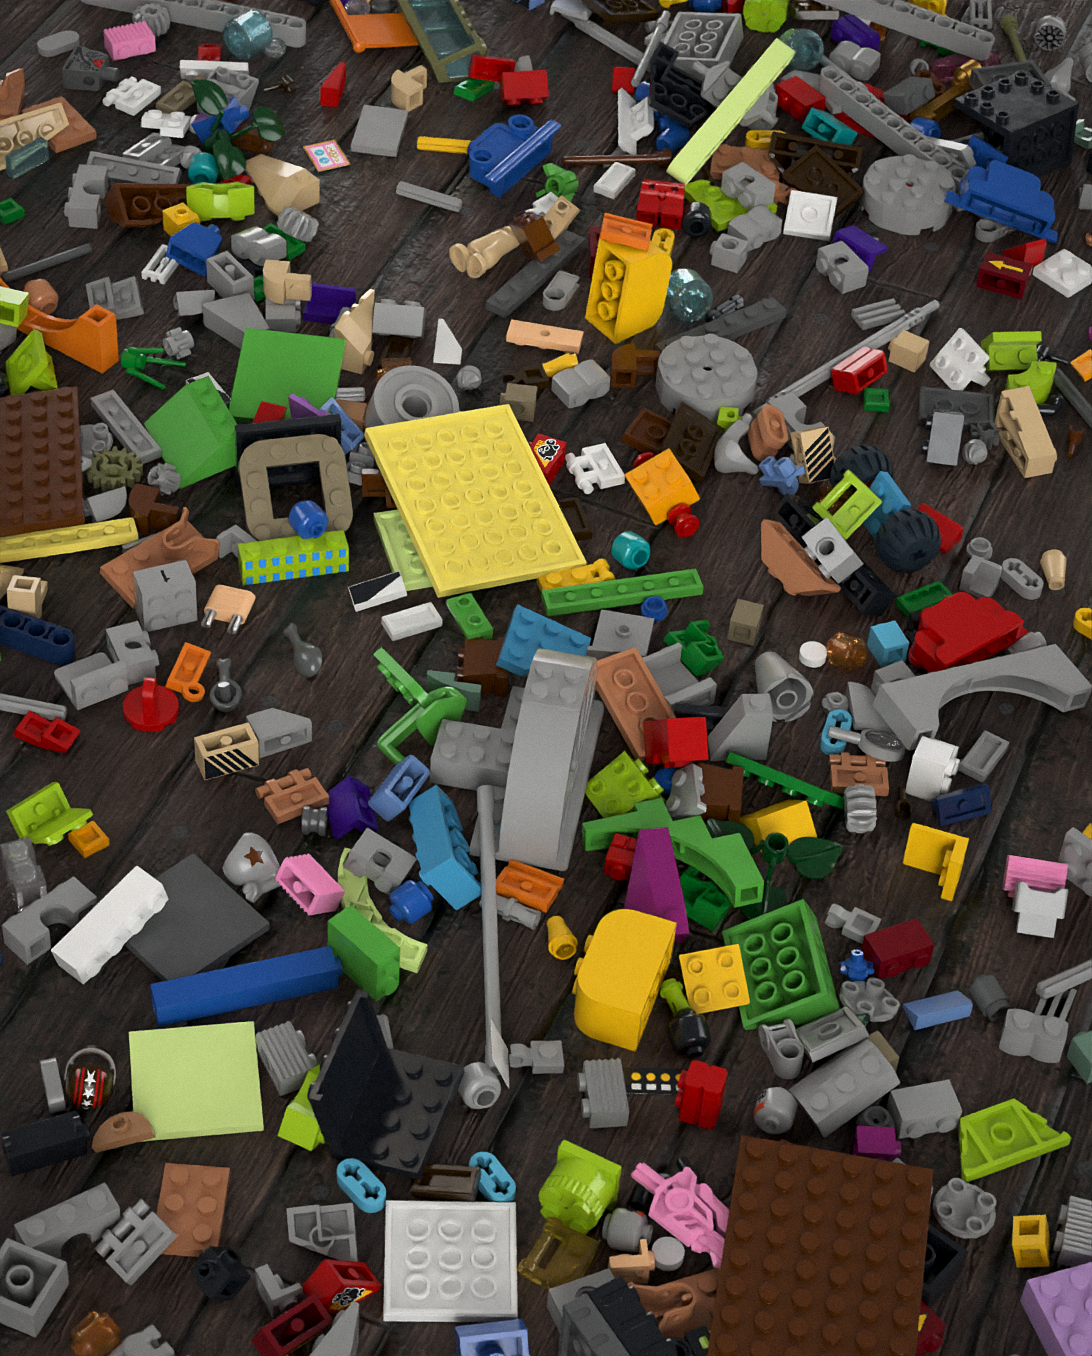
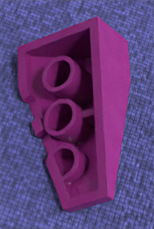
M669 828L639 830L624 909L636 910L676 922L674 943H684L689 934V928Z

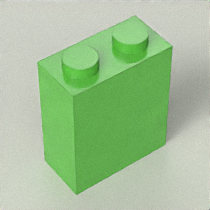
M352 905L328 920V946H331L334 957L340 958L343 972L360 988L369 993L370 997L376 1002L385 995L392 994L399 986L400 947Z

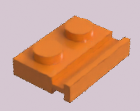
M605 213L599 239H603L608 243H619L648 250L653 225Z
M510 859L508 866L504 867L496 879V893L509 899L513 897L518 899L519 903L547 913L558 896L559 890H562L564 879Z

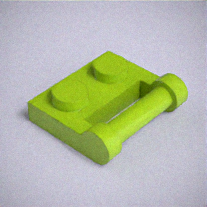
M849 469L843 474L844 478L820 503L817 501L812 507L823 519L827 517L845 540L883 502ZM851 485L856 487L858 490L832 515L828 509Z

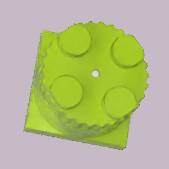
M745 0L743 15L746 25L749 29L757 30L758 32H776L783 25V22L786 21L789 0Z
M563 1140L558 1147L557 1164L539 1191V1201L543 1206L540 1213L546 1220L561 1223L577 1235H586L589 1230L596 1226L605 1209L612 1211L615 1207L618 1197L621 1166L567 1140Z

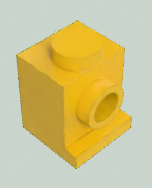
M1046 1215L1013 1216L1012 1247L1017 1268L1050 1266L1049 1228Z

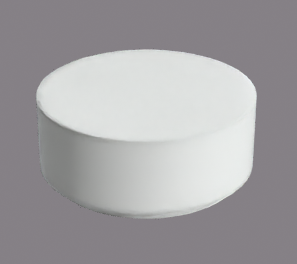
M809 641L801 646L799 660L805 666L820 667L826 661L827 649L821 643Z
M662 1237L655 1241L652 1246L655 1266L663 1271L678 1269L683 1263L685 1253L682 1243L673 1237Z

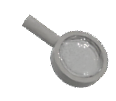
M829 726L827 737L858 744V747L864 753L880 760L900 761L903 759L906 747L896 735L887 731L865 729L860 734Z

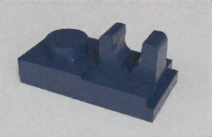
M984 783L936 796L935 799L931 800L932 811L937 814L939 826L992 813L990 789Z

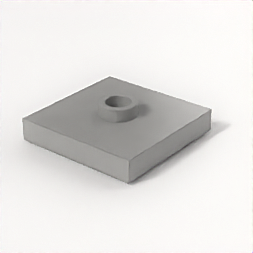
M601 609L593 646L614 648V655L636 647L641 657H647L655 618Z
M843 1007L795 1029L803 1045L804 1052L812 1062L869 1037L866 1027L848 1007Z

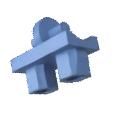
M768 456L759 464L764 474L759 479L762 486L777 487L781 495L784 496L786 493L794 495L797 492L799 483L796 477L806 473L803 466L793 465L789 457H783L776 461L774 456Z

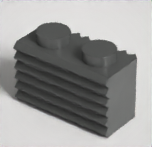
M910 76L906 80L901 81V83H898V85H895V87L887 90V92H884L883 96L885 105L898 115L905 114L906 116L935 97V91L931 78Z

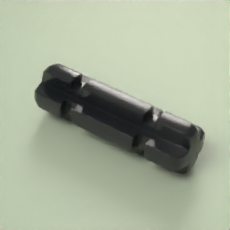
M735 294L706 313V322H711L735 312V310L744 305V298L740 297L739 294Z

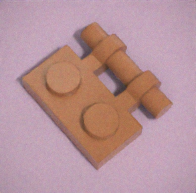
M840 752V755L829 754L828 765H831L829 772L831 793L844 794L848 786L864 784L873 787L875 796H888L889 780L888 770L885 767L886 761L874 758L866 753L865 756L850 755L849 752Z
M308 768L300 771L297 769L292 770L285 777L277 780L272 778L265 781L264 785L255 788L257 797L259 799L264 797V805L277 824L302 815L304 805L311 806L312 809H318L329 804V795L316 777L312 778Z

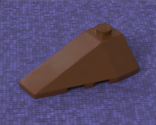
M114 183L104 198L109 219L123 227H148L162 222L163 210L180 203H184L187 206L186 187L194 184Z

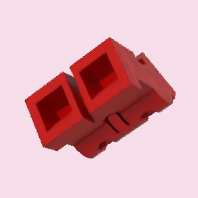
M643 179L636 220L652 224V227H657L658 217H661L660 228L681 230L685 183Z

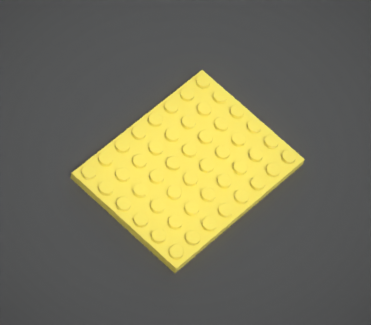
M509 404L365 428V439L438 598L537 579L539 576L547 575L551 572H559L586 565L587 562Z

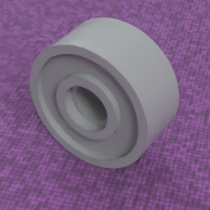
M408 365L397 367L383 375L377 383L366 408V427L370 428L458 413L459 402L451 385L436 372L420 366Z

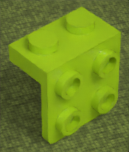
M625 751L587 782L585 792L603 818L631 813L634 811V803L644 802L647 799L662 798L664 804L667 802L660 794L664 791L662 786L654 777L652 779L647 777L646 774L649 772V769L639 758L634 761Z
M58 782L50 783L6 811L21 842L41 843L48 846L60 842L64 838L63 834L84 827L87 824L86 820L93 816L91 809L71 808Z

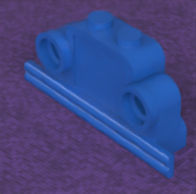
M514 115L509 118L508 126L502 123L493 124L468 145L469 176L488 186L492 194L498 197L503 196L551 153L553 135L561 128L560 123L549 120L539 128L533 125V120L530 117Z
M993 160L986 170L979 166H973L969 169L958 185L960 195L949 190L945 194L944 202L1038 238H1046V241L1056 244L1058 232L1050 229L1055 221L1054 200L1050 194L1040 190L1041 181L1034 174Z

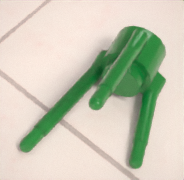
M129 347L124 349L121 356V366L126 368V374L134 375L162 390L166 388L165 385L138 370L144 369L146 362L186 367V363L146 357L145 355L148 353H163V348Z

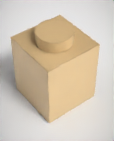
M903 330L897 337H893L889 343V362L915 373L926 360L929 341Z

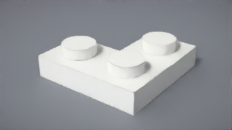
M149 110L141 118V127L160 129V136L183 138L190 127L191 116H185L182 112L162 114L160 110Z

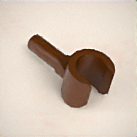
M1073 425L1069 427L1067 457H1072L1076 444L1081 443L1084 428L1081 431H1074Z

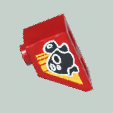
M538 433L533 442L528 444L550 487L565 462L567 442Z
M325 1259L302 1286L307 1298L315 1293L327 1312L338 1314L342 1309L346 1310L353 1301L358 1303L371 1296L382 1287L365 1262Z

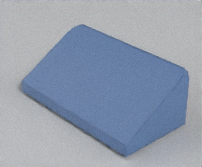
M957 990L905 1003L902 1007L914 1030L969 1017L973 1004L970 999Z

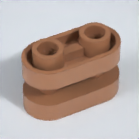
M765 405L758 413L757 418L752 420L747 432L751 451L758 461H763L768 456L775 457L778 449H781L788 441L786 423L782 412L772 405Z

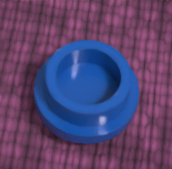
M649 597L641 605L643 617L655 618L654 621H660L667 616V605L660 597Z
M662 768L656 772L655 779L664 789L662 793H671V781L676 769Z

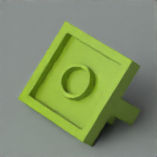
M33 329L5 362L11 395L24 394L30 386L41 391L58 389L52 356L45 350L42 332Z
M1041 331L992 332L981 341V348L990 357L987 361V372L1026 371L1030 368L1031 362L1037 361L1036 345L1042 341Z

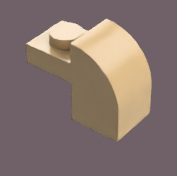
M420 65L406 73L400 70L393 73L391 77V101L396 107L401 110H408L409 112L423 104V89L427 87V69Z
M265 260L263 267L264 294L270 301L284 305L286 299L311 300V275L290 273V261Z
M13 575L7 589L8 608L39 619L42 615V603L48 591L47 581H41V578Z

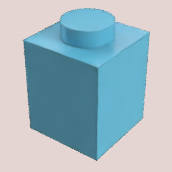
M896 621L871 626L867 646L882 668L899 661L905 662L909 641Z

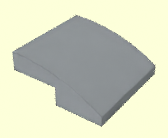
M152 133L122 153L124 158L175 167L180 163L179 156L185 147L172 144L170 137Z
M135 276L115 283H111L110 278L106 277L86 284L90 308L97 304L115 313L116 319L131 318L144 314L139 284Z

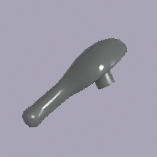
M290 623L283 630V635L290 640L294 648V667L300 675L312 677L321 668V650L314 644L302 641L298 634L297 626L294 623Z
M229 658L216 661V667L219 670V681L211 688L209 695L215 709L223 713L234 711L240 704L242 696L241 687L230 678L232 661Z

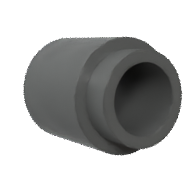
M982 974L972 980L969 994L983 1016H988L991 1021L1004 1017L1007 1010L1011 1009V1007L1009 1006V998L993 975L987 976Z

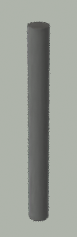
M87 243L1 274V279L5 283L17 280L92 252V248Z

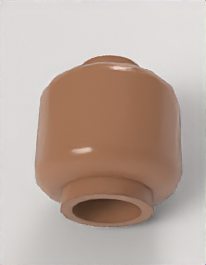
M45 279L31 280L25 285L23 292L29 293L28 304L48 315L55 311L59 297L48 281Z

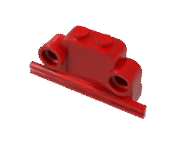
M958 592L952 596H946L938 604L926 607L921 611L918 617L920 622L908 653V659L914 666L926 669L929 673L942 671L952 667L984 661L1011 646L1029 632L1023 627L1024 620L1012 611H1006L995 600L987 597H981L976 600L968 593Z

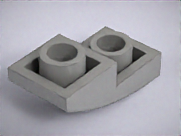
M367 442L358 443L350 452L349 462L346 465L348 481L350 483L362 485V469H375L377 466Z

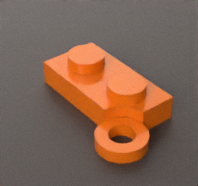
M185 642L167 680L166 687L182 693L183 697L190 702L201 701L204 697L205 689L199 683V680L209 661L211 651ZM194 689L198 694H192L189 690Z

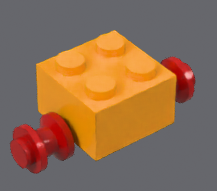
M669 448L658 455L652 452L640 454L633 463L634 469L625 474L639 502L655 526L667 519L670 525L675 526L674 531L679 537L692 536L697 531L700 522L695 515H692L690 505L700 500L691 480Z

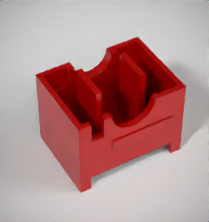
M706 717L668 718L643 722L646 764H663L664 768H682L692 764V761L709 760Z

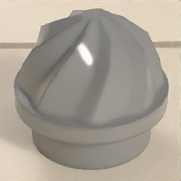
M186 146L179 156L181 165L185 169H189L192 157L202 153L201 150L194 146Z
M468 365L459 370L457 383L464 391H472L481 384L482 378L478 368Z
M978 439L970 440L962 449L964 460L968 464L975 465L985 461L988 455L986 444Z

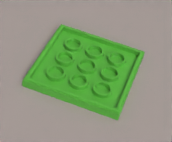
M246 328L229 405V411L234 420L253 423L261 401L287 407L284 420H288L291 418L288 400L291 393L297 397L306 398L318 410L331 397L336 400L346 339Z

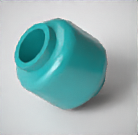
M209 153L194 155L188 169L189 180L193 184L202 182L215 184L219 171L214 156Z
M631 531L618 535L611 548L613 558L630 570H636L644 566L648 562L651 551L649 543L637 533Z

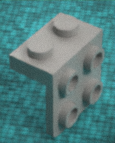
M102 652L58 668L54 672L56 680L77 710L128 691L126 665L122 660L112 664L106 654Z

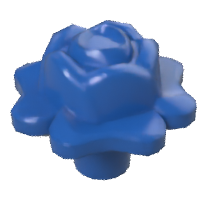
M861 950L851 951V958H846L845 961L839 962L840 973L845 974L846 978L851 982L864 981L869 974L874 973L873 962L866 961Z

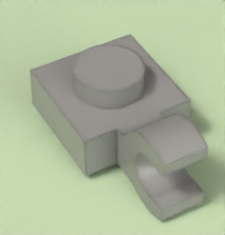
M832 904L827 913L828 917L825 920V924L832 928L843 927L842 935L863 944L864 935L877 931L882 919L857 907H854L851 913L837 904Z
M531 1041L530 1048L523 1044L510 1045V1067L531 1066L532 1074L563 1073L564 1059L561 1041Z

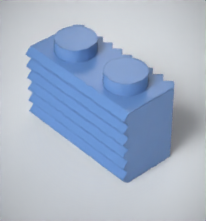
M409 755L393 767L385 781L382 782V785L373 794L374 796L368 801V805L385 821L389 822L393 817L404 811L431 774L430 770L414 755Z

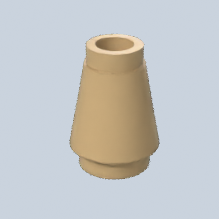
M1048 550L1043 553L1040 560L1051 590H1060L1065 586L1067 559L1060 550Z

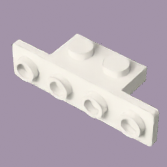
M621 88L618 90V144L624 152L636 155L637 141L643 136H648L654 129V111L649 106L648 97L636 104V101Z

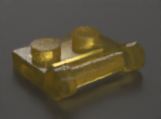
M547 1217L543 1224L544 1230L528 1257L521 1260L517 1271L523 1277L551 1289L582 1278L599 1249V1241L565 1226L556 1217ZM555 1237L561 1240L562 1243L545 1270L539 1268L540 1260Z

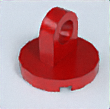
M145 677L143 686L133 689L126 695L123 701V717L125 721L131 723V727L139 731L158 732L164 730L165 726L170 723L172 725L179 715L177 696L170 689L158 685L157 678Z

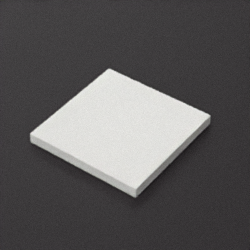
M386 1200L383 1321L499 1322L517 1319L516 1202Z

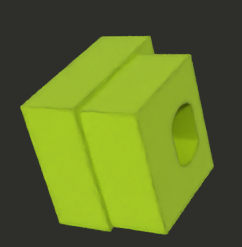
M720 407L717 424L724 428L723 434L738 419L741 420L743 417L738 416L739 408Z

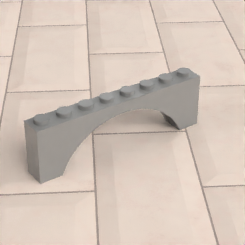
M1056 644L881 684L873 706L908 750H913L917 748L922 736L934 740L940 725L938 718L939 709L958 696L978 691L1012 692L1035 698L1062 712H1067L1085 707L1092 692V685Z

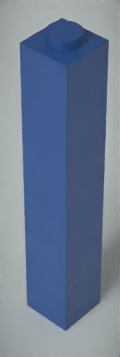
M331 946L150 984L151 1003L158 1027L336 989L338 988V975L343 974L342 964L339 957H334Z

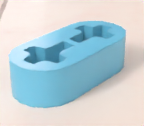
M836 709L827 716L820 742V749L825 755H840V752L845 751L846 741L837 739L835 744H831L832 738L827 737L829 726L835 727L837 722H841V729L851 730L852 716L845 710Z
M475 1153L469 1161V1166L478 1167L481 1165L483 1168L489 1166L488 1174L484 1169H480L482 1174L478 1187L488 1202H514L516 1184L500 1162L491 1153ZM496 1185L501 1191L507 1189V1194L504 1195L502 1192L495 1193Z
M345 1159L338 1165L337 1183L349 1198L364 1212L376 1213L382 1210L386 1203V1188L383 1183L358 1159ZM346 1172L350 1174L357 1173V1180L351 1175L346 1177ZM366 1191L371 1196L377 1194V1199H374L372 1197L366 1199Z

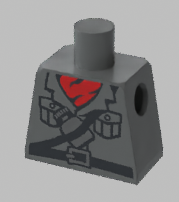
M76 45L62 68L63 88L99 91L106 80L118 81L119 69L109 66V56L107 54Z

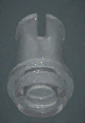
M349 0L346 4V11L349 15H366L370 11V5L367 1Z

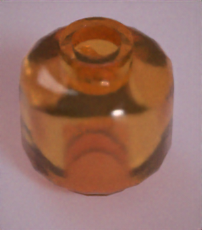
M839 632L830 638L826 644L828 661L842 669L854 670L862 666L867 659L868 650L865 642L856 635Z
M92 1311L71 1329L70 1335L74 1343L70 1348L77 1356H108L120 1344L121 1340L118 1334L122 1331L105 1311L101 1314Z

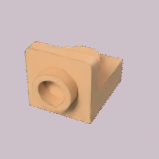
M640 1239L638 1255L620 1254L618 1256H609L608 1268H610L614 1278L622 1276L627 1284L631 1281L636 1285L648 1284L649 1272L655 1270L654 1251H648L647 1239Z

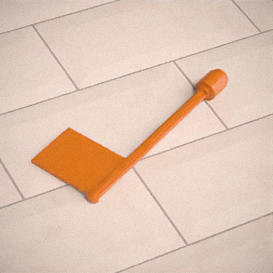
M329 0L356 53L363 52L365 48L419 46L403 13L348 15L340 0Z

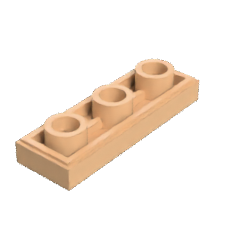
M511 319L506 341L517 345H530L541 349H553L565 353L579 354L584 331Z

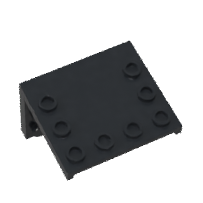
M1018 71L1013 75L1001 78L996 82L955 98L954 107L1004 136L1003 154L1008 157L1006 164L1034 174L1039 178L1072 163L1079 103L1044 84L1043 81L1030 76L1027 72Z
M340 414L261 423L245 422L234 425L236 466H233L237 489L241 491L238 463L244 450L249 445L261 440L323 434L335 438L341 446ZM317 462L266 468L269 487L320 481Z
M357 990L352 1002L349 1001L346 1005L344 1020L340 1028H337L333 1034L330 1051L321 1060L320 1073L316 1081L312 1082L309 1086L307 1098L331 1158L341 1161L354 1158L361 1161L366 1167L420 1180L465 1071L462 1065L387 1048L369 993Z

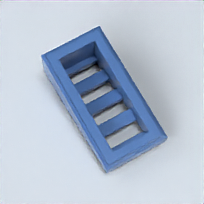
M331 397L319 410L328 411L330 409L332 414H340L342 429L341 447L346 455L365 436L361 429Z

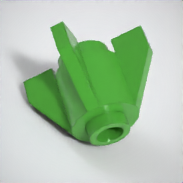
M552 163L544 165L543 169L549 178L546 181V189L535 193L537 198L552 192L558 198L562 195L571 202L579 185L577 176L572 171H566Z

